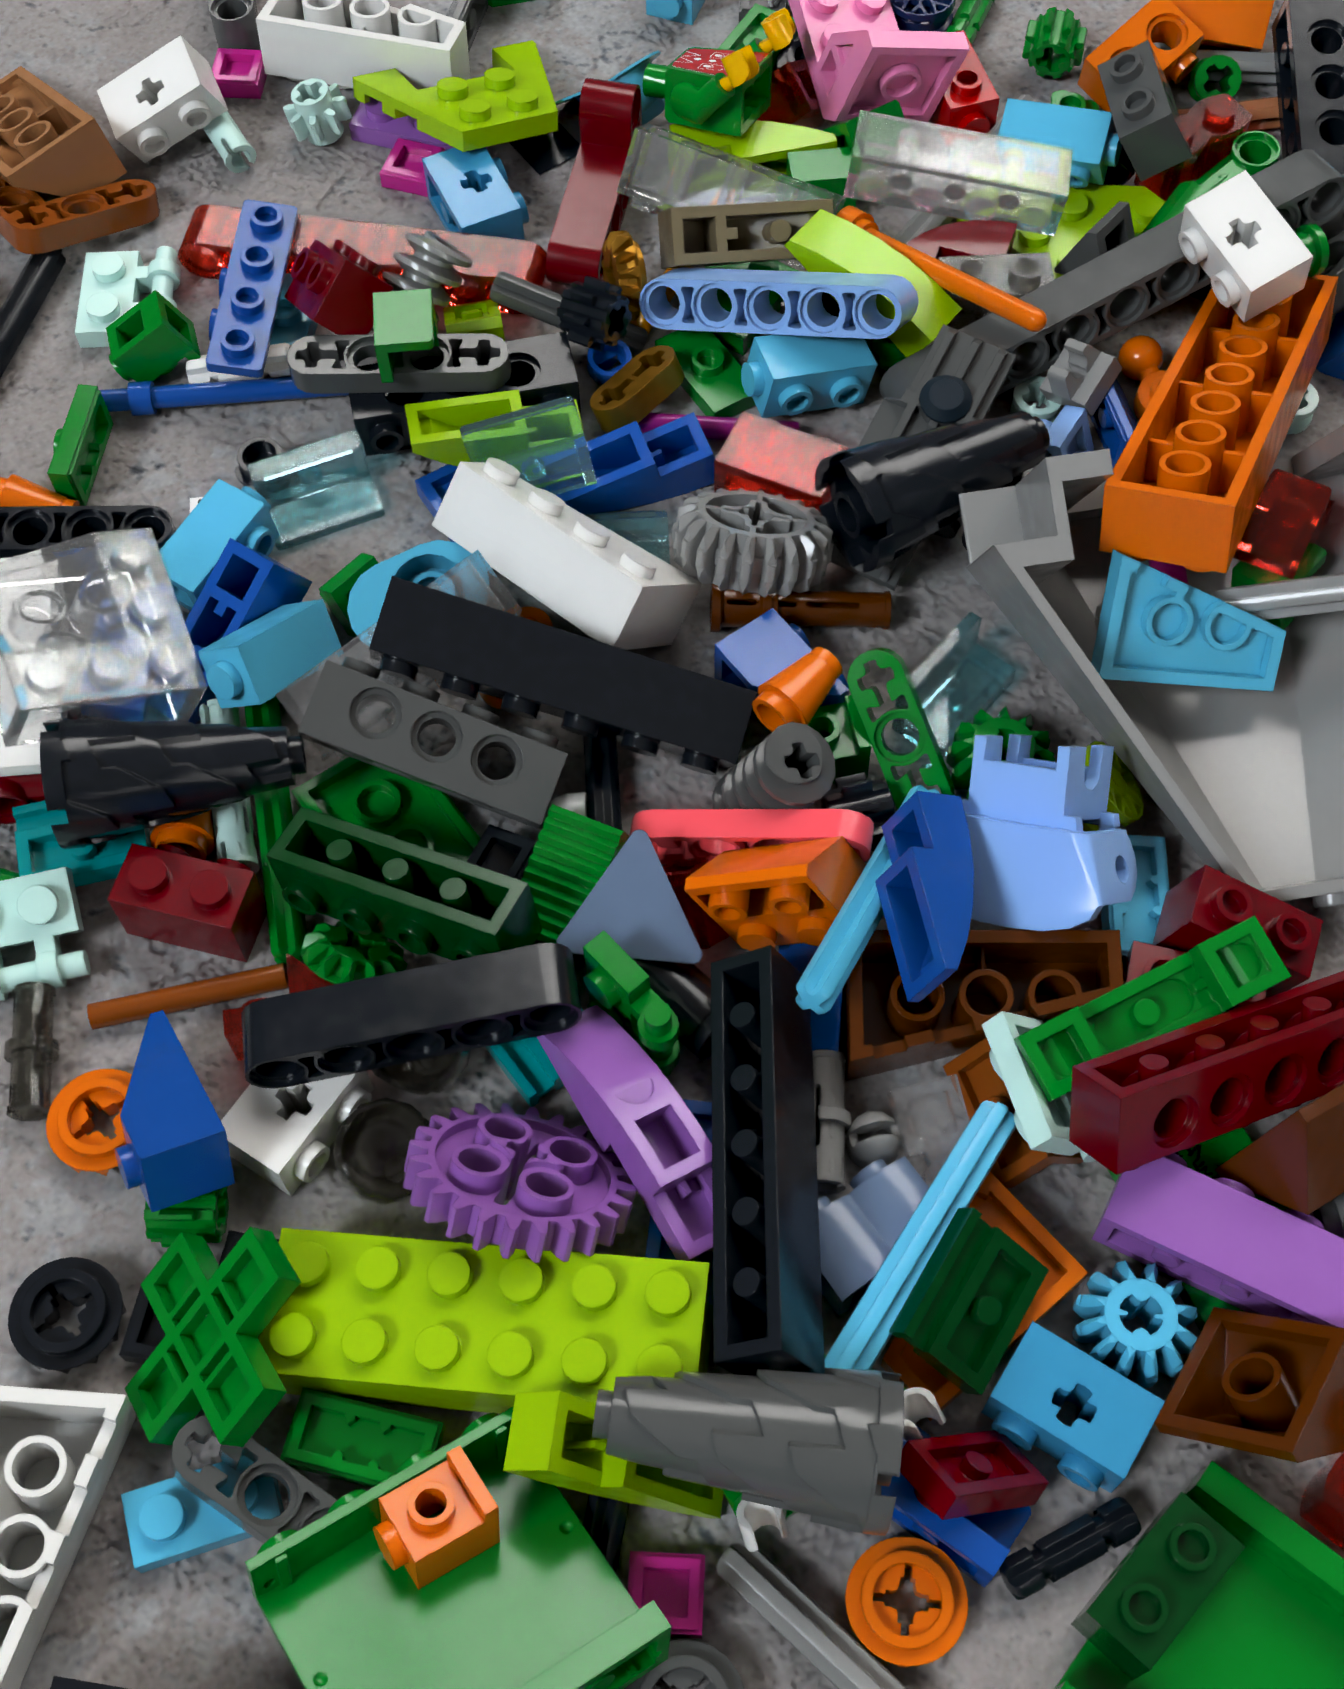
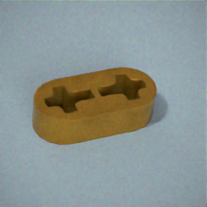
M659 345L642 351L594 392L589 403L603 431L609 433L634 421L639 423L682 384L685 375L674 349L670 346Z

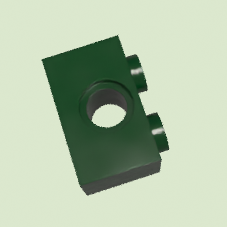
M1180 1492L1160 1511L1073 1620L1071 1625L1131 1680H1134L1153 1668L1245 1549V1546L1187 1495Z

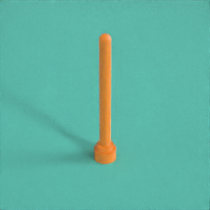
M846 206L836 214V216L848 220L878 237L907 257L940 287L1029 331L1038 332L1045 327L1047 317L1043 310L880 232L878 225L874 222V218L869 213L854 206Z

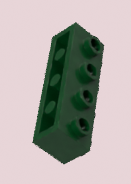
M302 806L266 855L283 890V898L297 911L306 915H315L318 912L340 920L349 929L362 935H369L371 932L388 937L396 940L408 951L418 955H426L429 952L453 961L533 945L542 931L528 882Z

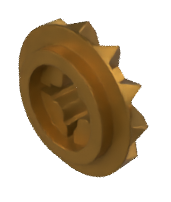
M613 231L609 233L602 247L604 259L601 261L604 275L603 280L622 288L621 295L627 297L630 301L628 307L632 315L629 321H634L640 315V293L647 284L644 258L638 243L633 241L628 231Z

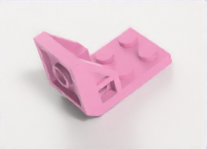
M788 0L822 117L826 120L842 122L862 115L887 102L897 100L906 122L928 123L970 50L964 32L899 30L890 0Z

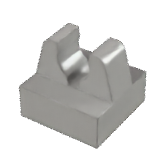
M1068 338L1064 344L1063 351L1054 365H1051L1048 369L1047 376L1039 389L1047 400L1063 406L1070 405L1086 408L1087 415L1093 416L1121 372L1122 366L1115 356L1101 352L1084 342Z

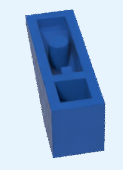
M230 538L149 687L146 698L182 721L196 724L200 720V705H207L208 700L216 698L207 683L206 672L197 652L281 605L302 602L312 581L271 557Z
M164 1011L151 1013L120 1114L126 1145L115 1148V1155L126 1188L129 1190L140 1186L152 1213L235 1184L226 1130Z

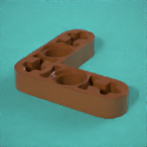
M0 176V233L16 250L26 254L47 253L138 227L154 221L160 214L156 187L147 180H122L45 202L35 191L13 187Z

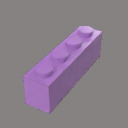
M1175 1153L1144 1164L1135 1170L1119 1174L1092 1240L1145 1265L1156 1263L1158 1271L1177 1280H1182V1282L1245 1312L1344 1328V1238L1324 1230L1323 1224L1310 1214L1307 1215L1294 1209L1280 1210L1255 1198V1194L1251 1189L1235 1180L1228 1178L1212 1179L1187 1167L1186 1161Z

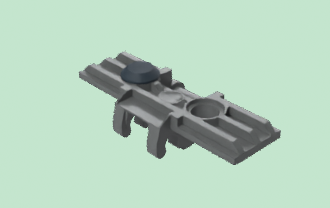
M943 324L909 389L905 390L901 398L885 397L859 446L901 436L906 437L948 424L960 425L974 420L985 419L1014 365L1017 355ZM957 519L933 534L952 539L961 527L960 522ZM921 541L917 542L906 553L892 560L886 566L870 572H862L864 563L855 567L850 565L835 544L833 545L831 562L895 591Z

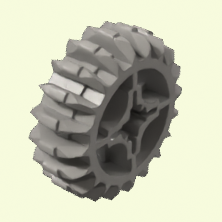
M720 488L715 493L703 491L698 493L697 496L685 499L684 505L678 508L677 519L673 522L672 530L674 562L682 567V571L687 575L697 576L698 581L702 584L718 585L721 591L731 589L739 591L742 596L746 593H756L764 598L768 594L776 593L785 597L790 595L791 591L802 593L808 591L809 587L821 584L822 576L826 575L827 564L831 563L834 545L831 543L833 531L828 527L826 518L821 516L817 509L805 507L801 500L786 499L783 494L771 495L764 493L762 489L758 492L746 491L743 488L738 489V491H728Z

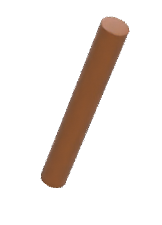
M279 963L95 1002L87 1005L88 1019L91 1028L94 1030L149 1018L151 1013L161 1010L165 1014L287 989L289 988L288 974L285 964Z

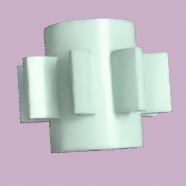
M317 78L307 79L297 84L291 92L293 104L283 107L297 140L301 142L308 138L309 142L316 146H326L336 142L344 132L342 121L352 118L345 96H342L338 84L334 83L328 87L325 81Z

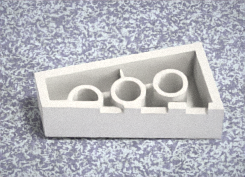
M268 0L256 17L265 74L286 77L292 81L317 78L329 85L336 83L339 89H353L352 77L393 68L398 70L418 90L437 86V82L446 77L470 79L466 22L413 4H408L398 9L390 6L388 0Z
M492 457L487 458L486 463L459 462L434 518L433 527L596 641L624 650L672 645L702 586L701 582L566 505L555 494L537 488L519 478L521 474L519 470L507 462Z
M0 1385V1689L20 1688L136 1419L137 1415L127 1395Z

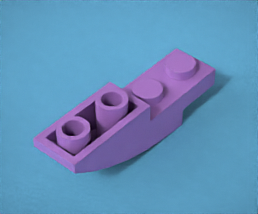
M598 1005L582 1011L580 1021L569 1029L537 1036L601 1151L604 1154L612 1149L614 1150L676 1260L695 1261L712 1252V1143L659 1067L641 1046Z

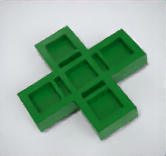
M250 1226L220 1266L204 1236L181 1231L140 1284L165 1333V1337L124 1388L149 1443L173 1445L178 1431L189 1421L193 1420L200 1410L203 1409L220 1444L244 1447L286 1394L287 1390L258 1337L301 1281L272 1231Z

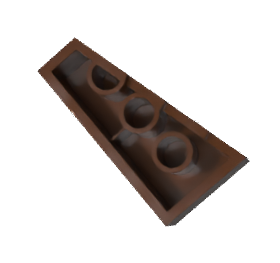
M875 930L844 985L846 1081L962 1054L986 1038L981 1024L1001 1011L1039 1019L1045 1023L1076 1006L1080 1007L1123 985L1120 930H969L968 940L958 970L919 1003L907 1001L889 931Z

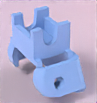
M1009 734L1005 762L1001 761L1003 736L975 735L968 799H962L970 832L974 865V898L971 919L1008 928L1034 931L1070 929L1096 919L1105 905L1131 901L1137 882L1135 854L1127 835V830L1117 828L1120 827L1119 814L1107 812L1114 746L1091 745L1089 766H1085L1087 747L1058 746L1057 762L1029 758L1032 735ZM1083 823L1099 825V830L1083 831Z

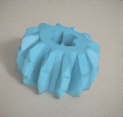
M1124 1260L1115 1264L1112 1269V1278L1101 1272L1092 1274L1087 1282L1090 1294H1080L1073 1304V1311L1083 1318L1084 1321L1077 1324L1073 1329V1340L1080 1343H1095L1096 1346L1089 1353L1091 1357L1101 1363L1105 1359L1114 1364L1112 1369L1126 1378L1132 1369L1140 1385L1143 1388H1150L1158 1380V1370L1165 1375L1174 1377L1183 1368L1184 1365L1180 1354H1190L1197 1341V1337L1185 1328L1197 1318V1307L1175 1304L1174 1300L1183 1290L1182 1280L1171 1281L1163 1288L1156 1283L1158 1277L1156 1263L1147 1264L1139 1278H1136L1131 1266ZM1138 1316L1145 1322L1146 1327L1145 1329L1142 1327L1131 1333L1122 1322L1124 1319L1129 1321Z

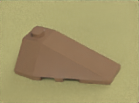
M22 66L0 79V176L11 186L64 197L115 183L119 177L127 173L94 117Z

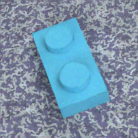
M243 1455L240 1457L236 1470L224 1461L213 1464L228 1475L226 1484L219 1488L218 1491L227 1497H231L240 1474L254 1462ZM201 1468V1469L194 1470V1471L200 1472V1471L202 1470V1468ZM176 1477L121 1494L134 1569L140 1573L253 1537L185 1488ZM262 1477L248 1486L245 1492V1503L253 1516L260 1519H273L284 1512L277 1479Z

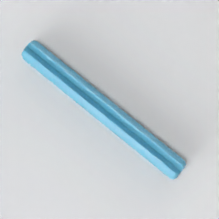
M922 785L914 786L913 788H911V789L909 790V792H908L907 796L905 797L904 801L902 802L901 806H902L916 791L939 793V794H940V792H939L936 788L931 789V790H927V789H926L924 786H922ZM884 835L796 984L798 992L795 998L796 1003L803 1010L811 1009L818 1015L831 1010L884 915L875 883L892 865Z
M988 1100L983 1101L979 1105L825 1356V1368L872 1369L892 1335L889 1332L892 1324L957 1209L969 1207L1016 1129L1014 1114L1008 1110L1006 1105Z

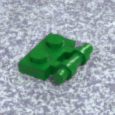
M603 930L583 947L586 976L583 979L589 990L590 998L587 1008L598 1005L640 1044L641 1048L667 1077L678 1065L680 1058L678 1017L669 1005L650 988V976Z

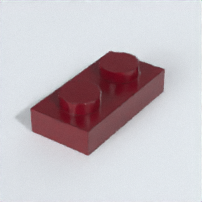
M996 1430L907 1440L902 1448L900 1472L914 1487V1494L919 1502L928 1510L937 1514L942 1520L1035 1505L1049 1484V1481L1011 1440Z

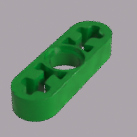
M873 648L862 653L852 662L849 668L848 686L897 809L900 808L909 790L916 786V781L911 769L903 776H899L895 766L912 764L923 754H927L931 761V764H924L919 768L924 783L927 786L938 785L941 790L940 794L954 795L955 790L952 779L904 660L896 652L887 648ZM872 660L876 661L879 668L890 666L894 672V677L886 683L891 701L896 700L902 694L905 696L908 706L894 707L886 711L878 719L875 717L871 707H880L884 704L880 691L876 686L866 688L862 682V677L870 672L868 661ZM896 718H904L911 721L917 727L919 742L913 751L897 753L887 746L884 740V729L889 721Z

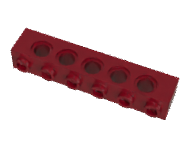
M1344 971L1072 1066L1069 1141L1118 1175L1126 1171L1135 1170L1144 1164L1180 1150L1192 1148L1196 1144L1232 1130L1244 1128L1253 1122L1284 1110L1298 1107L1344 1084Z

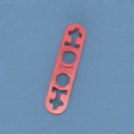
M848 809L642 810L634 815L629 835L635 830H644L648 834L661 864L705 865L723 851L843 836L861 859L866 862L871 856L874 823L868 816Z

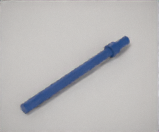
M292 377L154 386L153 381L129 382L128 388L100 390L109 412L131 411L133 416L157 414V409L349 395V393H306L295 386Z

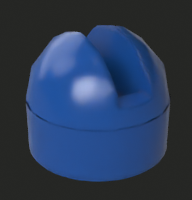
M620 339L617 340L616 346L605 345L602 352L589 348L586 366L590 377L595 383L602 386L632 360V354L627 344ZM618 360L621 363V365L609 371H605L608 368L612 367Z

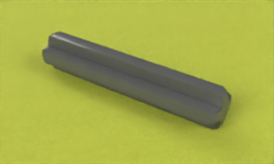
M504 271L498 272L490 290V298L493 302L560 328L559 324L561 321L560 317L557 316V307H560L562 300L560 294ZM628 322L627 333L620 340L627 344L632 358H634L643 351L648 332L644 328Z

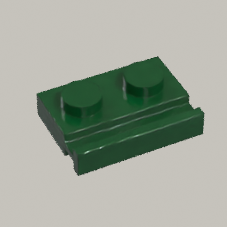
M958 1208L889 1332L896 1338H903L914 1347L913 1352L964 1393L982 1395L1049 1270L998 1227H991L980 1218L982 1214L975 1208Z

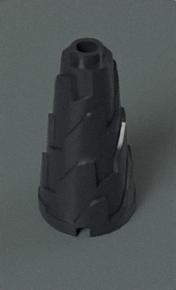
M1019 411L998 418L974 420L960 425L948 424L906 437L901 436L881 440L849 450L839 451L823 458L817 466L815 489L819 491L828 486L830 488L832 500L819 505L821 515L826 518L828 527L833 531L832 540L853 567L864 563L862 572H870L886 566L892 560L906 553L917 542L960 518L962 515L958 494L1001 488L1012 482L1016 476L1039 464L1044 459L1050 444L1048 430L1040 418L1032 417L1029 413Z
M62 718L43 722L42 725L45 726L47 732H40V767L47 811H66L69 823L51 825L58 844L65 850L84 848L91 844L113 840L141 829L191 818L208 812L213 808L240 802L255 794L296 785V774L307 773L302 735L290 736L287 726L240 727L231 724H193L187 721H115L93 718Z

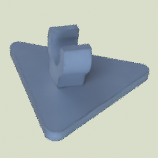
M635 830L557 938L556 943L568 947L572 954L584 955L583 947L604 930L632 959L698 964L702 960L703 952L653 844L644 830Z

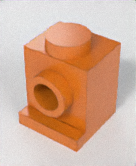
M460 1445L447 1452V1460L378 1498L381 1523L373 1527L378 1546L392 1570L395 1571L403 1565L405 1566L418 1590L500 1542L499 1507ZM444 1509L442 1514H440L439 1516L434 1518H427L432 1514L438 1512L439 1510Z

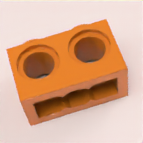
M1151 0L1085 58L1077 84L1104 111L1111 112L1098 65L1110 60L1123 51L1149 40L1167 81L1173 80L1177 84L1197 65L1199 58L1196 56L1204 33L1171 0ZM1153 43H1164L1171 48V50L1159 49Z

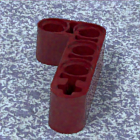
M586 78L583 83L579 106L581 143L548 244L546 278L549 282L572 285V282L575 281L583 283L587 275L603 280L604 275L601 261L604 259L602 247L610 232L620 231L641 160L643 144L641 87L638 84Z

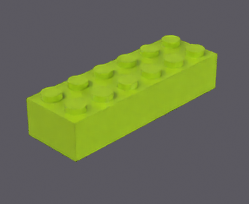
M292 1228L281 1229L279 1244L301 1283L259 1335V1340L287 1390L286 1394L301 1395L302 1388L304 1387L358 1401L501 1414L514 1406L516 1392L560 1390L596 1403L598 1389L614 1391L616 1377L657 1376L674 1378L675 1373L679 1371L708 1373L713 1324V1274L709 1262L594 1253L593 1256L589 1257L581 1252L571 1251L569 1261L563 1262L551 1251H543L540 1263H534L526 1251L515 1249L509 1259L502 1258L499 1245H487L485 1248L476 1251L472 1249V1243Z

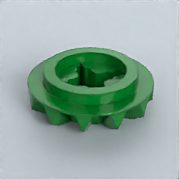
M338 921L335 926L327 923L317 924L313 932L305 934L301 948V957L306 966L331 985L404 971L407 967V963L403 960L404 949L397 944L390 943L388 937L371 932L369 935L359 934L349 929L341 921Z

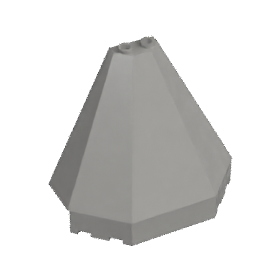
M1344 425L1293 457L1276 459L1227 573L1214 571L1194 572L1186 569L1189 585L1202 591L1231 587L1232 568L1278 523L1326 550L1325 563L1311 577L1344 573ZM1110 448L1045 457L1015 486L958 494L969 566L966 568L1110 746H1114V752L1206 865L1290 904V900L1312 897L1314 908L1343 905L1344 611L1294 617V620L1284 629L1287 632L1273 691L1102 679L1091 661L1097 635L1095 612L1096 607L1103 603L1112 553L1099 551L1105 485L1102 483L1114 474ZM1148 560L1140 561L1149 566Z

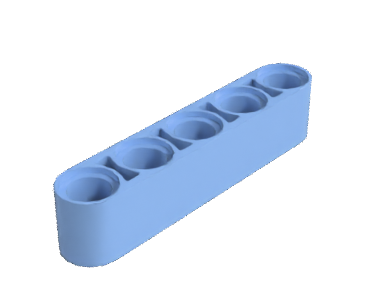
M681 267L672 269L647 283L640 293L639 305L641 313L648 323L656 328L666 330L882 339L896 332L913 318L918 307V296L911 282L902 276L891 274ZM667 287H670L677 294L680 303L679 309L674 308L667 300ZM718 289H722L730 297L732 304L731 312L726 311L719 304L717 299ZM770 290L778 293L784 300V314H780L772 308L769 301ZM823 292L831 294L837 300L840 309L839 317L832 316L823 307ZM877 294L884 295L892 301L895 308L894 319L886 318L880 314L876 306Z

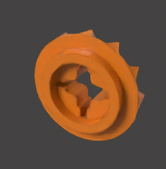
M118 1069L93 1070L70 1081L53 1100L46 1120L48 1142L56 1156L76 1172H97L107 1176L109 1169L118 1167L115 1148L126 1145L120 1114L132 1074ZM94 1104L99 1111L103 1110L108 1116L115 1115L120 1111L112 1120L116 1128L114 1133L117 1135L112 1140L109 1136L104 1137L99 1131L87 1135L95 1127L92 1119L94 1115L89 1109L91 1105Z
M914 1537L889 1538L867 1549L853 1566L844 1595L850 1629L872 1656L895 1664L900 1668L930 1664L945 1655L961 1636L968 1614V1596L965 1582L955 1563L937 1546ZM905 1569H910V1582L913 1583L914 1595L926 1599L927 1603L938 1604L939 1608L929 1607L926 1611L915 1612L911 1624L907 1627L905 1636L901 1635V1623L898 1622L897 1609L885 1606L882 1601H874L873 1596L883 1597L884 1594L896 1593L900 1581L904 1578Z

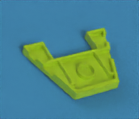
M533 40L492 48L493 68L486 70L484 76L467 80L459 77H446L440 79L437 82V86L418 90L395 68L352 77L354 97L358 101L366 104L370 102V97L382 102L383 113L395 119L411 116L417 119V130L462 152L558 131V110L536 43Z

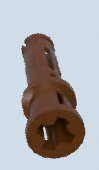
M711 584L710 632L719 633L722 627H743L772 608L788 625L794 623L797 626L888 629L891 622V592L827 590L798 593L791 591V594L785 597L774 593L768 594L764 598L756 593H746L742 596L739 591L731 589L721 591L718 585Z

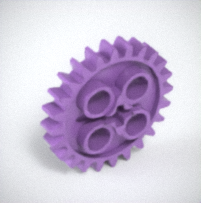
M476 1103L473 1115L457 1107L451 1108L449 1119L435 1114L432 1115L429 1127L418 1126L415 1139L409 1142L403 1188L412 1190L411 1206L427 1207L424 1218L427 1223L448 1222L446 1237L451 1239L467 1233L474 1237L472 1249L479 1251L489 1243L499 1245L501 1256L505 1259H509L515 1249L525 1250L534 1263H540L543 1251H551L561 1261L567 1262L569 1261L572 1247L590 1257L594 1255L597 1243L608 1247L612 1246L615 1234H623L625 1232L637 1188L632 1185V1181L615 1153L606 1152L603 1154L595 1139L588 1140L586 1138L587 1126L581 1125L571 1129L564 1127V1116L560 1114L553 1116L549 1120L541 1119L535 1107H530L525 1115L516 1114L508 1103L502 1104L500 1113H492L483 1104ZM505 1200H508L509 1203L504 1205Z

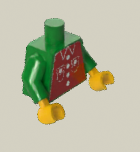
M782 8L761 22L767 35L766 39L754 38L747 46L739 50L692 47L686 49L668 66L648 64L643 75L642 86L644 95L646 97L665 99V118L669 123L741 137L770 107L773 53L771 52L789 45L796 31L795 23L788 9Z

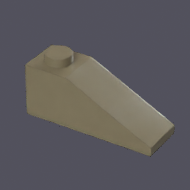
M833 198L671 207L658 212L661 269L796 259L784 245L820 209L833 214Z

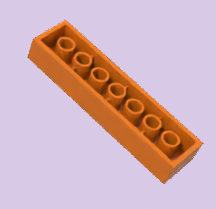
M1320 274L1312 277L1308 276L1304 289L1244 323L1231 306L1227 308L1218 301L1211 288L1113 468L1114 474L1107 479L1104 485L1099 551L1112 553L1114 549L1138 561L1153 560L1181 565L1194 572L1214 571L1227 573L1329 339L1338 277Z

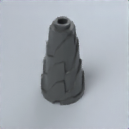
M825 1368L824 1374L757 1369L756 1376L679 1371L675 1373L674 1378L657 1376L616 1377L614 1391L598 1389L592 1438L607 1439V1455L663 1469L662 1475L665 1477L742 1493L741 1500L811 1515L810 1522L857 1533L885 1536L891 1524L896 1497L881 1495V1486L889 1487L892 1476L900 1477L904 1432V1383L899 1381L900 1373L842 1368Z

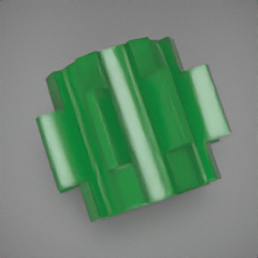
M1056 7L1049 8L1045 15L1040 14L1036 20L1028 22L1022 57L1028 59L1030 67H1035L1037 75L1041 77L1044 75L1053 76V79L1061 78L1063 72H1070L1073 65L1080 66L1088 30L1086 27H1081L1080 19L1075 20L1073 11L1069 9L1065 11L1057 10Z
M228 1186L152 1213L146 1202L144 1220L147 1239H151V1242H161L162 1247H170L182 1231L204 1236L207 1243H220L222 1235L226 1233L229 1210Z

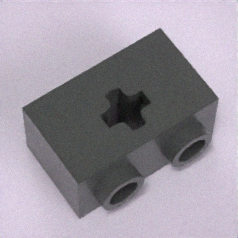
M1149 40L1123 51L1097 66L1119 140L1141 182L1192 157L1169 83Z

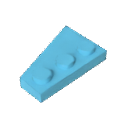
M1113 549L1091 663L1101 678L1107 680L1273 691L1287 631Z

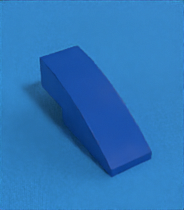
M694 412L643 434L637 421H634L531 465L539 488L555 494L566 505L583 515L653 504L721 481L714 454Z
M916 791L881 826L892 865L875 881L907 1001L918 1003L958 970L968 940L974 898V865L971 839L961 796Z

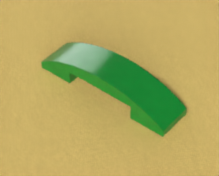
M1254 915L1196 945L1188 952L1080 1007L1076 1006L1017 1036L1014 1040L1047 1100L1051 1102L1071 1092L1072 1066L1222 1014L1288 979L1291 975Z

